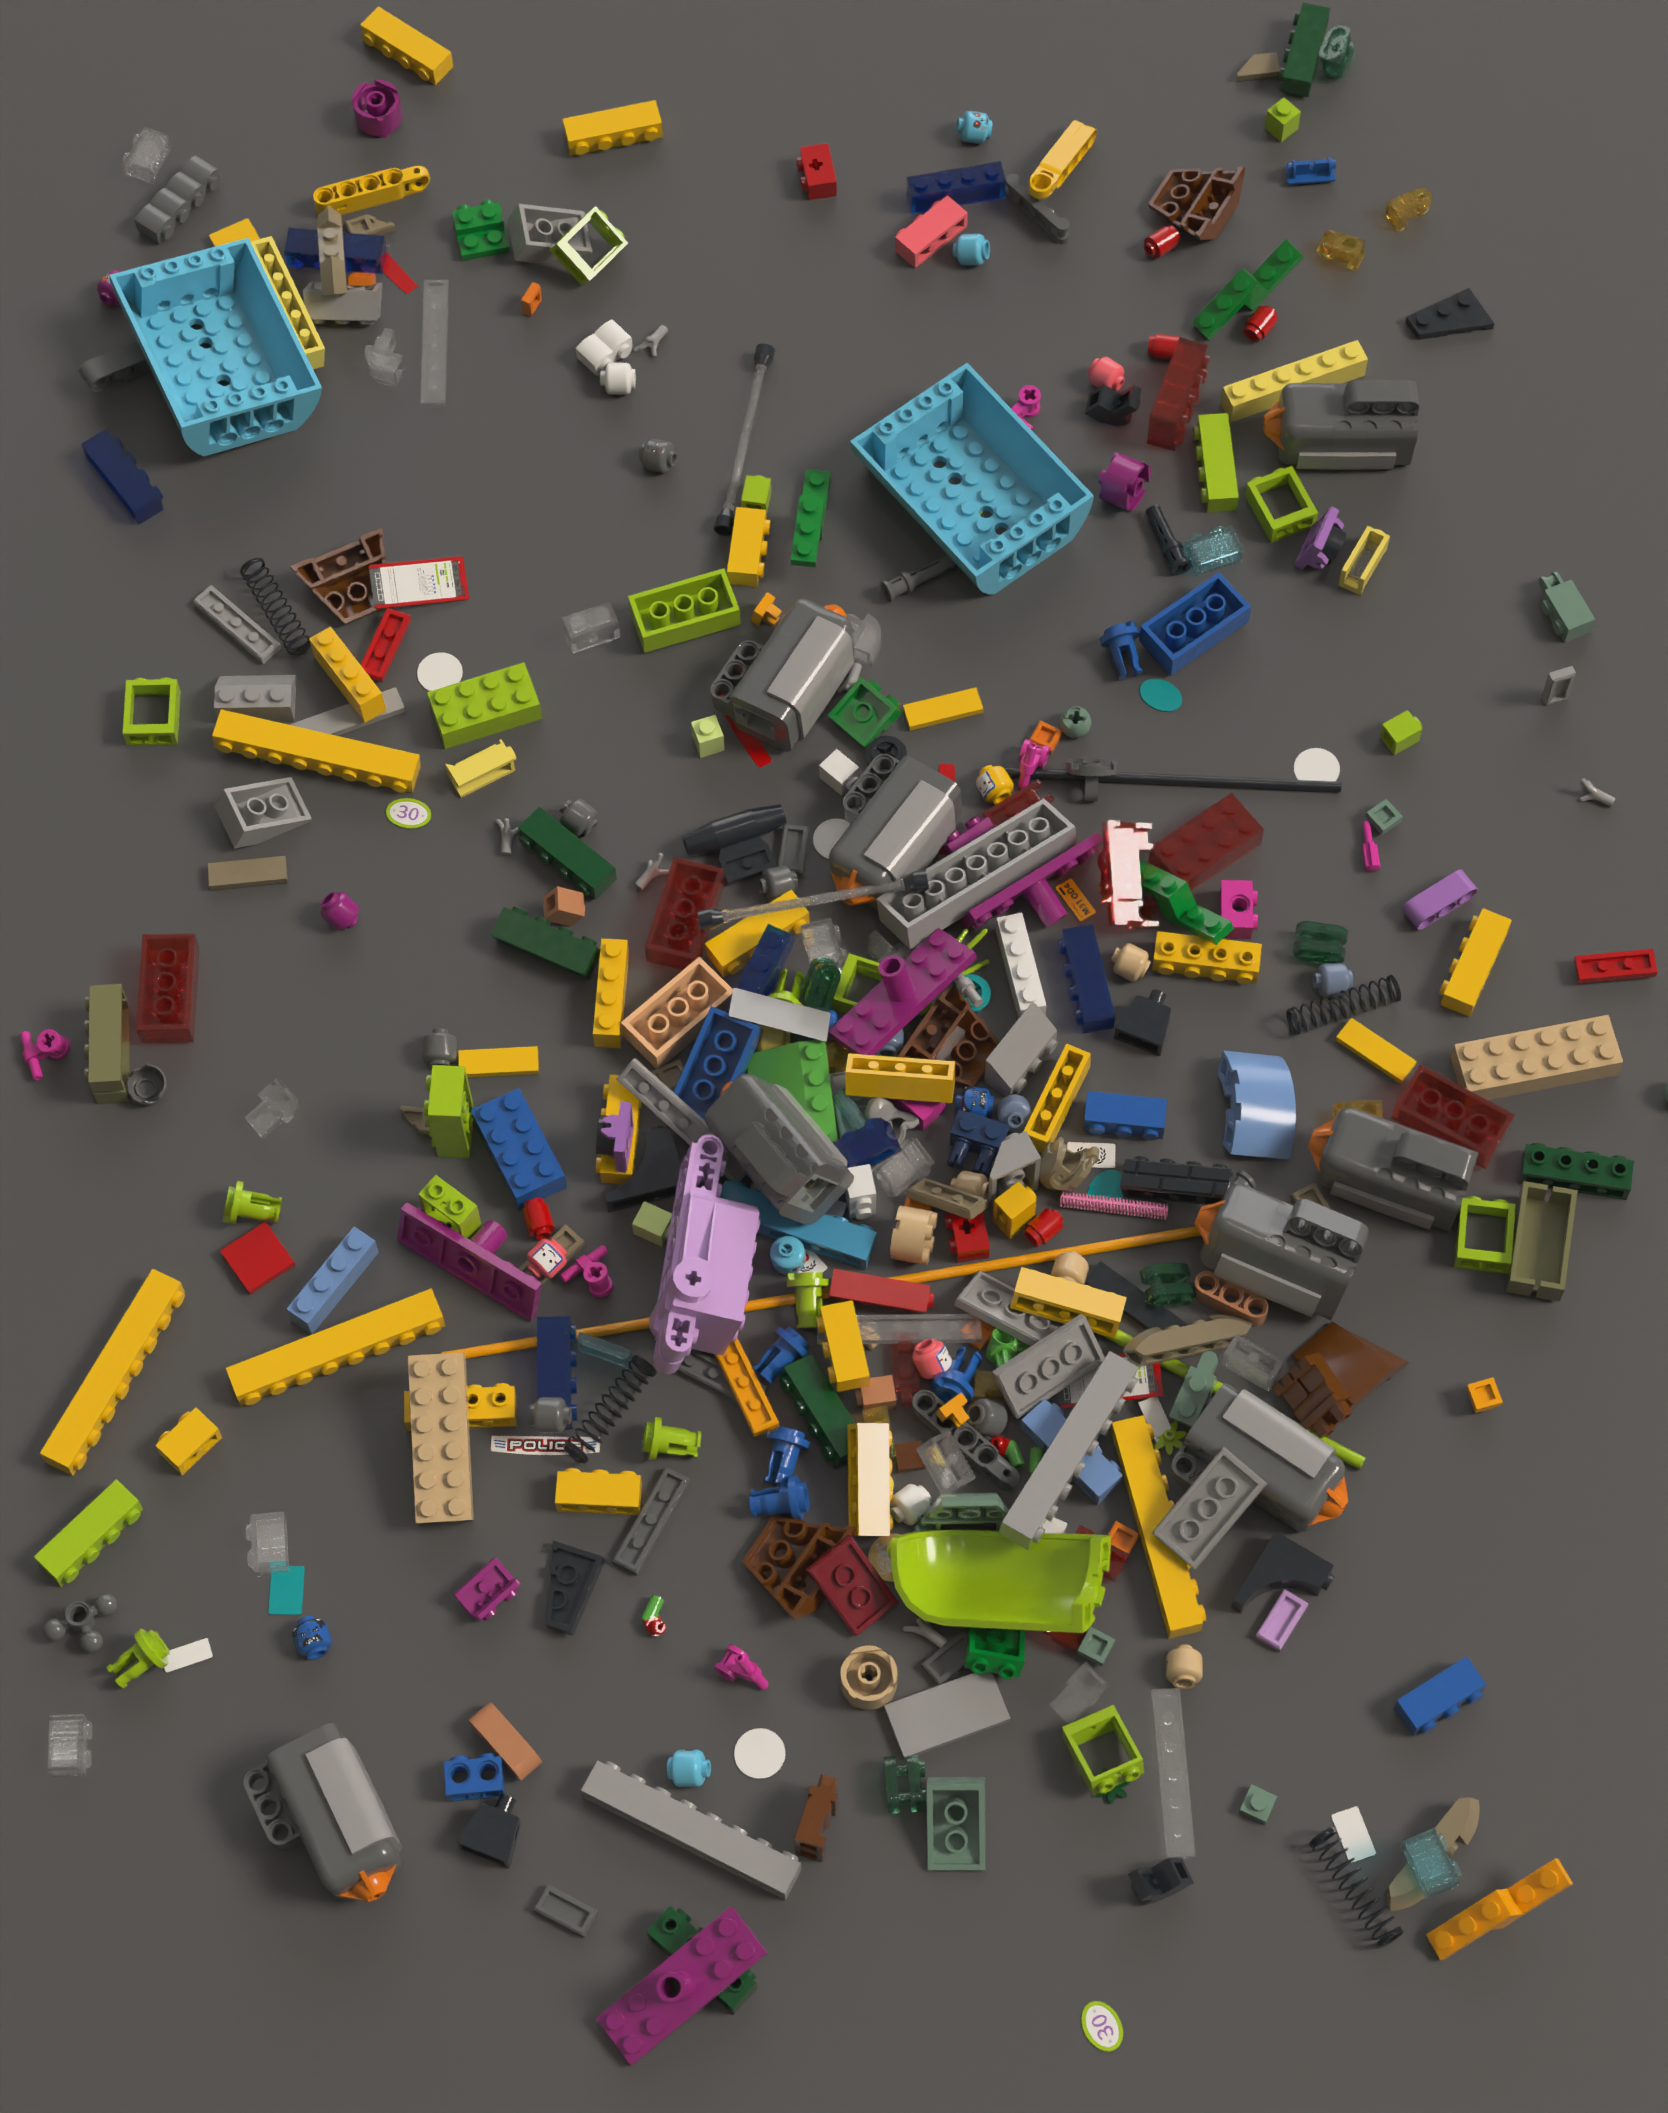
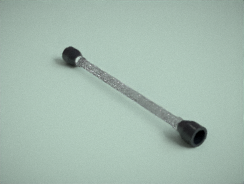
M760 343L756 346L754 354L755 376L725 503L717 515L714 524V531L722 536H730L733 533L735 519L734 504L764 375H766L767 369L774 359L775 348L765 343Z
M926 870L914 871L903 878H898L895 881H888L885 885L861 886V888L855 887V889L851 888V890L849 888L848 890L845 889V891L838 890L835 893L828 892V894L822 893L821 895L818 894V896L816 894L815 896H805V898L799 897L798 899L795 898V900H785V902L778 901V903H766L765 905L762 904V906H749L748 908L745 907V909H735V911L734 909L728 911V909L718 910L712 908L698 910V918L701 931L714 929L723 923L730 922L732 919H739V917L758 916L759 914L762 915V913H772V911L779 912V910L785 911L789 910V908L790 910L792 908L795 909V907L802 908L805 905L808 907L809 905L812 906V904H822V902L825 904V902L841 901L842 899L845 900V898L852 899V897L858 898L862 897V895H874L875 893L878 894V892H891L892 890L895 891V889L899 891L921 892L929 890Z

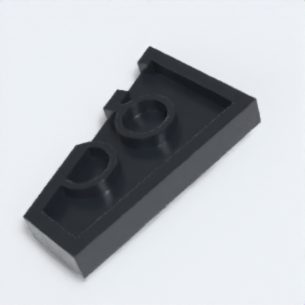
M1470 288L1406 317V324L1418 340L1447 336L1448 333L1459 331L1470 333L1472 329L1479 328L1491 330L1494 329L1495 325Z
M553 1541V1560L550 1567L551 1583L550 1591L548 1592L546 1626L574 1636L605 1559L603 1556Z

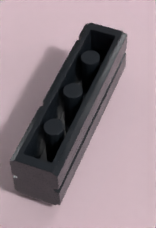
M1135 1156L1133 1159H1125L1120 1189L1124 1197L1208 1205L1222 1201L1227 1189L1234 1185V1175L1231 1168L1219 1163L1213 1164L1210 1167L1202 1166V1164L1196 1161L1178 1164L1166 1158L1160 1159V1162L1149 1161L1148 1158L1143 1156Z

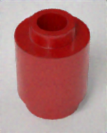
M1171 225L1168 227L1163 226L1145 238V252L1155 259L1162 257L1177 247V244L1180 242L1179 232Z
M1258 306L1245 323L1243 330L1245 336L1253 342L1263 340L1278 322L1276 311L1270 306Z
M1166 334L1150 335L1148 355H1153V358L1174 361H1177L1178 356H1183L1184 342L1180 341V336Z
M533 1198L523 1204L522 1214L529 1236L537 1240L550 1237L555 1226L548 1204L544 1203L542 1198Z
M1045 1208L1026 1225L1027 1228L1023 1233L1033 1246L1045 1245L1064 1228L1062 1224L1064 1219L1057 1210Z

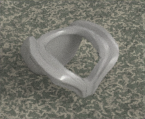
M874 1097L867 1103L864 1115L867 1124L880 1142L890 1148H897L903 1142L906 1130L913 1129L919 1124V1119L915 1115L897 1110L886 1098ZM900 1118L905 1120L900 1126L897 1138L891 1137L884 1132L885 1125L892 1119Z

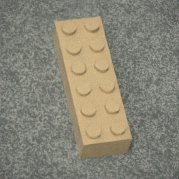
M1609 1015L1454 1044L1450 1057L1464 1105L1616 1076L1619 1074L1623 1064Z
M462 1352L408 1356L416 1524L474 1521L466 1354Z

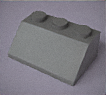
M310 281L303 290L304 305L312 322L316 324L325 323V320H335L337 324H348L350 320H359L360 324H374V321H377L380 317L383 283H375L373 286H350L347 282V293L322 295L321 282Z
M296 675L220 676L215 685L214 710L217 719L220 710H226L274 722H295Z
M1032 1002L985 1061L984 1082L1004 1096L1014 1095L1015 1093L1019 1094L1027 1084V1077L1039 1070L1043 1063V1057L1046 1054L1050 1055L1058 1044V1041H1056L1057 1029L1035 1003Z
M1026 1131L1020 1134H1010L1001 1143L989 1179L988 1208L990 1211L994 1208V1200L1018 1181L1024 1187L1028 1186L1031 1188L1032 1191L1038 1189L1041 1157Z

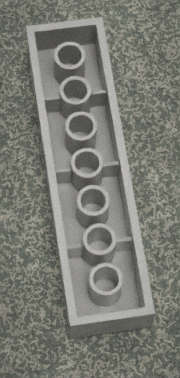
M1043 798L925 869L929 890L921 892L906 891L903 882L878 897L879 920L909 949H912L927 939L937 928L945 929L963 918L973 908L1076 846V828Z

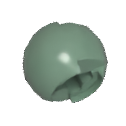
M1079 706L1069 707L1064 710L1059 719L1061 730L1066 736L1071 738L1083 737L1089 732L1092 725L1090 714L1086 709ZM1074 720H1077L1078 724H1073Z

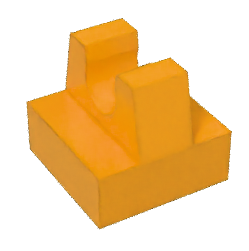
M768 592L765 594L753 612L752 623L760 626L762 621L773 627L775 626L782 612L773 605L776 597Z
M1494 1377L1468 1384L1466 1387L1475 1413L1490 1411L1501 1406L1503 1403Z
M960 1393L939 1408L936 1415L942 1422L950 1418L958 1428L969 1419V1416L963 1409L968 1401Z

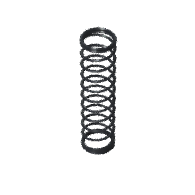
M252 558L242 565L240 574L247 582L248 587L252 589V594L256 597V601L261 604V609L265 612L266 617L270 619V625L279 634V639L284 642V648H286L289 655L304 653L311 646L310 636L304 635L306 632L305 628H299L301 621L295 620L297 614L294 612L290 613L292 606L286 605L288 600L282 597L283 591L277 590L279 585L273 582L274 576L268 575L270 570L265 567L264 559ZM262 562L259 569L251 574H245L251 565ZM264 569L267 570V573L263 577L256 580H250L252 577H255L258 574H260ZM272 577V580L265 586L254 588L260 580ZM249 582H255L253 587L250 586ZM272 584L276 585V588L272 592L265 595H259L260 592L267 586ZM254 590H259L257 595L254 593ZM281 592V595L274 601L263 603L271 594ZM258 597H264L262 602L259 601ZM281 599L285 600L281 607L268 610L273 603ZM263 605H268L266 610L263 608ZM290 607V610L283 616L272 618L280 609ZM267 612H273L271 617L268 616ZM291 614L294 615L290 622L277 626L284 617ZM272 620H278L275 625L272 623ZM299 622V625L294 630L282 633L288 625ZM276 627H283L280 633L277 631ZM295 631H304L303 634H301L300 636L292 640L286 641L287 638ZM281 635H287L284 640L281 638ZM308 639L305 644L291 648L297 641Z
M1390 974L1386 979L1381 977L1378 984L1375 981H1370L1368 987L1361 984L1359 991L1351 987L1349 994L1344 990L1341 993H1345L1349 998L1351 1010L1356 1016L1357 1010L1351 998L1352 990H1355L1359 995L1362 1010L1366 1013L1367 1007L1361 995V987L1364 986L1367 989L1371 1005L1376 1010L1377 1005L1371 992V984L1374 983L1377 986L1380 1000L1386 1006V999L1380 988L1381 980L1386 982L1391 1000L1395 1003L1401 1001V990L1396 978ZM1391 981H1392V983H1393V985H1394V988H1395V991H1396V995H1395L1394 990H1393V988H1392ZM1332 993L1329 1000L1322 997L1320 1004L1312 1000L1310 1007L1303 1003L1300 1010L1294 1006L1286 1010V1017L1292 1033L1296 1036L1301 1033L1300 1021L1294 1009L1300 1014L1305 1032H1308V1026L1302 1013L1303 1006L1308 1008L1312 1023L1316 1029L1318 1028L1317 1020L1312 1011L1313 1003H1316L1320 1008L1323 1023L1327 1026L1328 1021L1322 1009L1323 999L1330 1005L1332 1018L1337 1022V1015L1332 1006L1333 996L1339 1001L1342 1015L1347 1019V1012L1342 1003L1341 996L1338 997Z
M633 1355L632 1361L628 1362L629 1369H622L621 1371L623 1378H615L616 1386L608 1387L610 1395H602L603 1403H596V1411H589L588 1413L590 1420H582L581 1423L584 1429L576 1428L575 1434L577 1437H569L568 1442L563 1444V1448L570 1456L581 1463L589 1461L588 1456L579 1447L571 1443V1439L580 1441L590 1451L595 1452V1449L590 1444L580 1438L577 1433L578 1430L587 1433L596 1442L602 1444L601 1439L588 1431L584 1422L593 1424L603 1434L609 1435L606 1429L595 1423L591 1413L601 1416L609 1425L615 1427V1423L604 1416L597 1408V1405L607 1407L615 1416L622 1418L618 1411L606 1403L604 1396L614 1399L622 1408L629 1410V1407L612 1394L611 1388L620 1390L628 1399L633 1402L635 1401V1398L619 1386L617 1383L618 1379L627 1382L638 1393H642V1390L626 1378L624 1371L633 1373L641 1382L649 1385V1382L643 1376L636 1373L630 1365L633 1363L644 1374L655 1377L657 1371L646 1359Z
M1330 1827L1316 1835L1309 1842V1845H1311L1310 1847L1315 1852L1324 1850L1319 1857V1861L1332 1859L1327 1864L1326 1871L1338 1869L1333 1874L1332 1880L1339 1881L1344 1879L1339 1885L1338 1889L1340 1891L1352 1888L1346 1894L1345 1900L1357 1899L1351 1909H1363L1358 1916V1920L1371 1918L1366 1923L1365 1930L1377 1928L1372 1934L1371 1939L1378 1940L1376 1942L1377 1948H1383L1400 1937L1404 1930H1402L1401 1926H1398L1374 1938L1377 1932L1394 1919V1916L1367 1928L1388 1907L1385 1906L1379 1911L1361 1918L1364 1912L1379 1901L1381 1897L1379 1896L1365 1905L1354 1908L1375 1887H1371L1354 1897L1348 1898L1368 1877L1348 1887L1341 1888L1362 1867L1335 1879V1876L1345 1866L1355 1860V1857L1328 1869L1340 1855L1348 1850L1346 1847L1342 1851L1322 1859L1329 1849L1342 1840V1838H1339L1329 1845L1315 1849L1335 1835L1337 1830L1335 1827Z

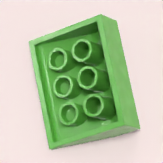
M821 1040L801 1041L754 1053L747 1067L748 1074L786 1088L838 1149L826 1042Z

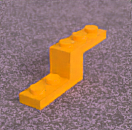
M1553 1859L1511 1887L1495 1890L1435 1928L1426 1936L1440 1960H1445L1489 1931L1503 1929L1573 1883L1559 1859Z

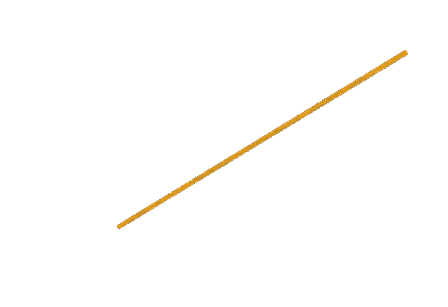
M1195 1226L887 1278L923 1283L976 1274L979 1270L989 1272L1055 1261L1059 1254L1073 1251L1081 1256L1198 1237L1201 1234ZM830 1287L822 1288V1299H828ZM795 1293L747 1301L744 1312L796 1304ZM650 1317L441 1352V1354L464 1352L466 1359L583 1340V1334L585 1339H589L590 1337L649 1329Z

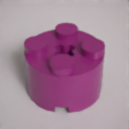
M374 80L375 83L369 84L364 82L355 89L352 95L356 126L366 134L386 138L397 129L402 121L399 94L395 86L385 80Z
M1115 452L1108 469L1102 470L1099 475L1098 483L1102 484L1099 499L1128 511L1129 509H1136L1146 493V490L1142 488L1145 481L1148 483L1150 481L1151 467L1141 461Z

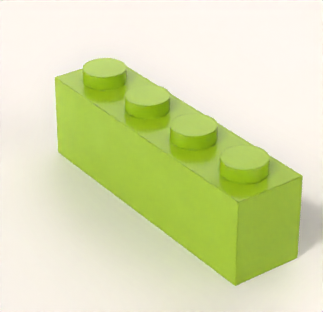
M1228 413L1198 415L1197 425H1193V438L1198 440L1199 445L1196 446L1195 453L1196 461H1201V467H1198V479L1204 485V488H1201V502L1206 503L1207 513L1237 511L1239 496Z
M116 1479L34 1556L38 1565L61 1587L65 1583L72 1582L78 1576L79 1570L86 1563H92L106 1544H112L118 1539L123 1528L128 1524L135 1523L139 1519L141 1511H143L139 1500Z

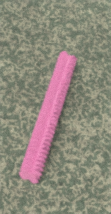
M1064 1191L1061 1194L1060 1207L1064 1204V1207L1067 1205V1208L1069 1206L1073 1208L1074 1205V1209L1076 1206L1077 1209H1083L1084 1206V1210L1087 1207V1210L1090 1209L1091 1211L1094 1207V1211L1097 1209L1098 1212L1099 1210L1102 1212L1104 1209V1212L1107 1210V1213H1113L1114 1210V1214H1116V1211L1117 1214L1120 1212L1123 1214L1124 1211V1215L1126 1213L1129 1215L1131 1212V1216L1134 1212V1216L1137 1214L1139 1217L1141 1213V1217L1144 1214V1217L1147 1215V1218H1149L1151 1215V1218H1153L1154 1215L1155 1219L1156 1217L1159 1219L1161 1216V1219L1164 1217V1220L1168 1216V1204L1166 1206L1162 1204L1161 1207V1203L1158 1206V1203L1155 1204L1153 1202L1151 1206V1202L1148 1204L1147 1201L1146 1203L1142 1201L1141 1204V1201L1138 1203V1200H1132L1131 1203V1199H1129V1202L1128 1199H1122L1121 1202V1198L1118 1200V1198L1114 1199L1112 1197L1111 1201V1197L1108 1199L1107 1196L1105 1199L1102 1196L1101 1199V1196L1098 1198L1097 1195L1095 1198L1092 1195L1091 1198V1194L1089 1196L1086 1194L1085 1197L1084 1194L1081 1196V1193L1079 1195L1075 1193L1074 1196V1192L1071 1195V1192L1068 1194L1067 1191L1065 1195Z

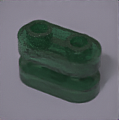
M1336 25L1330 28L1319 50L1324 75L1331 80H1338L1347 73L1355 55L1350 29L1345 25Z
M1302 921L1296 924L1295 937L1298 940L1293 944L1292 955L1299 962L1324 964L1343 963L1345 961L1346 949L1342 945L1347 943L1348 930L1339 925L1312 921Z
M820 955L812 960L801 989V996L806 1006L821 1011H827L831 1007L841 979L838 967L829 956Z
M1186 1263L1152 1264L1139 1271L1142 1284L1151 1285V1287L1145 1290L1148 1304L1154 1305V1307H1163L1168 1304H1177V1306L1182 1307L1193 1302L1192 1299L1196 1297L1193 1283H1184L1191 1276L1188 1264Z
M906 1755L907 1764L896 1765L895 1756L884 1757L888 1814L899 1813V1804H910V1812H922V1806L927 1805L926 1788H921L920 1778L925 1777L924 1760L918 1759V1755ZM897 1776H907L909 1792L898 1793Z

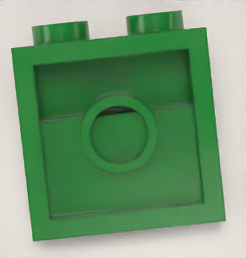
M486 200L480 206L470 207L469 205H461L455 211H452L462 261L510 252L499 202L494 203L491 200Z
M860 677L828 716L867 749L869 743L877 738L883 730L887 731L902 711L897 708L900 703L890 694L885 698L880 693L882 687L870 678L867 682Z
M968 1627L964 1668H970L976 1674L996 1673L1003 1679L1020 1678L1025 1663V1630Z

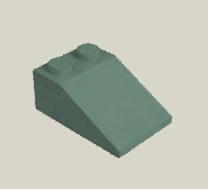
M928 1777V1870H986L985 1777Z

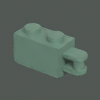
M1557 571L1552 572L1549 577H1539V584L1544 592L1541 609L1553 622L1552 625L1555 633L1560 635L1565 643L1591 633L1596 619L1572 579L1564 582Z
M1204 1352L1197 1367L1190 1366L1170 1412L1169 1418L1192 1428L1206 1408L1218 1381L1217 1377L1213 1375L1218 1365V1358L1214 1352Z

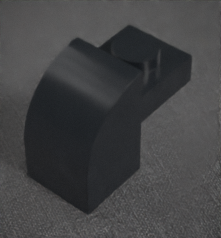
M1103 384L1089 393L1085 414L1105 424L1115 426L1129 424L1132 413L1140 406L1142 389L1132 385L1123 392L1118 393Z
M1169 1857L1151 1868L1136 1869L1128 1874L1134 1894L1139 1897L1140 1901H1143L1144 1905L1172 1896L1194 1883L1182 1857Z

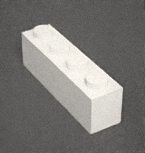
M1018 913L997 917L996 935L1018 1019L1032 1002L1046 1016V1002L1023 914Z

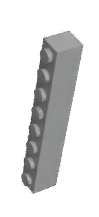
M1109 1351L1002 1521L999 1534L1026 1550L1029 1549L1033 1542L1038 1544L1046 1530L1042 1526L1046 1520L1050 1522L1053 1520L1059 1509L1056 1506L1060 1498L1065 1500L1071 1491L1072 1485L1069 1484L1073 1477L1079 1478L1086 1466L1083 1463L1087 1455L1092 1457L1099 1445V1442L1096 1441L1100 1434L1106 1435L1113 1422L1109 1420L1113 1412L1118 1415L1126 1401L1123 1399L1126 1391L1132 1393L1139 1380L1135 1377L1138 1370L1136 1365Z
M597 1760L581 1790L583 1798L786 1901L801 1872V1863L798 1862L799 1858L787 1851L780 1853L772 1849L773 1845L762 1838H758L756 1841L746 1836L747 1832L736 1825H732L730 1828L722 1824L720 1817L710 1812H707L705 1815L697 1811V1807L687 1800L682 1799L679 1802L671 1798V1793L657 1786L653 1789L645 1785L646 1781L638 1775L631 1774L629 1777L620 1772L621 1768L612 1762L606 1761L604 1764Z

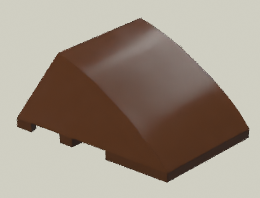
M1237 167L1233 171H1223L1222 168H1215L1214 171L1201 172L1199 168L1170 169L1148 203L1149 208L1200 240L1217 239L1239 204L1245 168Z
M382 528L360 536L359 540L317 558L311 557L290 566L344 625L384 609H376L374 607L369 565L386 564Z
M953 980L929 1007L896 1057L955 1061V1082L974 1087L985 1071L986 1059L997 1047L999 1041L985 1022L979 1019L970 1007L971 1003L968 999L965 1000L956 988V983Z
M1334 1322L1329 1323L1292 1356L1295 1364H1297L1304 1356L1320 1352L1340 1381L1344 1391L1347 1390L1351 1397L1346 1402L1351 1410L1358 1406L1386 1380L1389 1381L1409 1363ZM1332 1415L1329 1417L1335 1427L1340 1424Z
M772 1516L742 1562L794 1620H797L817 1611L825 1600V1596L806 1572V1569L847 1535H851L854 1539L856 1529L851 1526H846L845 1528L833 1527L828 1523L818 1525L806 1523L804 1520Z

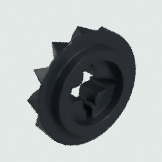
M893 736L875 738L866 749L868 765L876 756L881 753L886 754L890 750L891 756L901 761L904 756H907L905 745Z

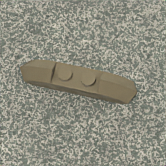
M328 205L317 216L322 295L347 293L342 214Z
M1230 1315L1208 1316V1321L1206 1322L1205 1320H1197L1187 1326L1179 1327V1325H1172L1165 1330L1154 1327L1135 1336L1125 1346L1123 1352L1129 1362L1142 1367L1203 1354L1206 1351L1236 1347L1242 1344L1253 1323Z
M1470 1797L1458 1798L1386 1890V1899L1390 1912L1408 1908L1421 1901L1431 1892L1432 1888L1426 1879L1432 1881L1441 1870V1867L1438 1865L1444 1856L1448 1860L1459 1847L1455 1842L1468 1845L1479 1821V1800Z

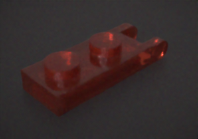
M1036 780L993 806L983 813V817H989L994 827H997L1042 800L1036 792L1042 786L1041 781ZM1052 795L1044 797L1050 804L1054 801Z

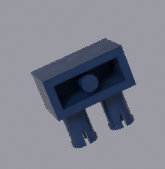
M958 1110L950 1133V1146L953 1147L946 1162L947 1165L953 1168L956 1161V1169H963L967 1153L970 1151L978 1154L972 1172L980 1173L982 1169V1174L988 1177L992 1162L997 1157L1001 1143L1009 1136L1010 1125Z

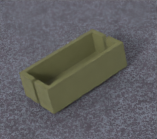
M122 984L89 986V996H85V1008L87 1012L89 1011V1020H85L86 1036L89 1035V1044L84 1046L85 1059L89 1060V1068L84 1069L85 1084H89V1093L94 1095L97 1104L129 1102L126 1085L130 1077L129 1002L125 996Z
M1524 1181L1518 1198L1512 1263L1508 1272L1506 1292L1530 1296L1532 1292H1536V1298L1560 1302L1566 1284L1578 1190L1553 1186L1549 1200L1543 1201L1548 1185Z

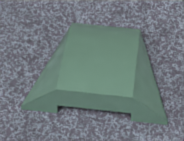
M997 1493L940 1494L926 1514L912 1528V1532L940 1530L941 1524L996 1523V1530H1000L1002 1521L1009 1512V1509Z

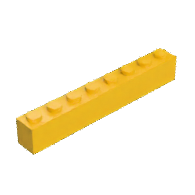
M220 710L212 734L214 748L224 753L235 752L251 759L256 757L266 759L273 764L283 763L292 765L299 770H314L325 776L336 775L347 781L358 780L366 782L373 787L384 786L392 788L400 793H413L421 767L419 754L226 710Z
M155 1269L151 1270L41 1450L40 1455L45 1463L71 1476H74L77 1469L80 1470L84 1466L87 1459L86 1454L90 1447H94L101 1437L100 1431L104 1424L112 1420L115 1414V1406L119 1400L125 1398L129 1391L130 1381L141 1372L143 1360L147 1353L150 1354L155 1349L157 1337L161 1330L164 1331L171 1321L170 1315L175 1307L179 1308L182 1304L185 1291L181 1282Z
M431 1288L227 1367L226 1370L240 1406L244 1404L253 1405L259 1402L262 1397L285 1392L290 1386L307 1384L314 1377L321 1374L330 1375L344 1365L358 1364L365 1357L373 1354H384L391 1347L398 1344L407 1345L421 1335L435 1334L442 1327H445V1322Z
M1144 1415L1112 1422L1110 1432L1168 1638L1200 1632L1203 1622L1206 1621V1614L1203 1605H1198L1195 1595H1199L1196 1579H1191L1188 1569L1191 1566L1152 1534L1154 1529L1174 1507L1173 1500L1168 1501L1166 1491H1169L1167 1477L1165 1474L1161 1475L1158 1466L1162 1465L1159 1450L1154 1449L1151 1440L1154 1439L1151 1423L1146 1424Z

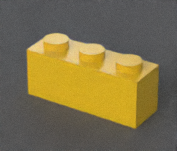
M736 507L727 568V577L730 585L758 587L759 578L764 577L765 563H761L762 556H767L768 541H764L765 535L770 534L771 520H766V510Z
M853 1300L821 1306L820 1316L816 1317L819 1333H824L826 1342H822L824 1358H830L831 1367H827L830 1384H836L837 1392L870 1386V1374Z
M575 1468L558 1471L555 1496L557 1512L638 1515L640 1513L642 1492L641 1475H636L632 1471L609 1474L606 1470H593L592 1473H587Z

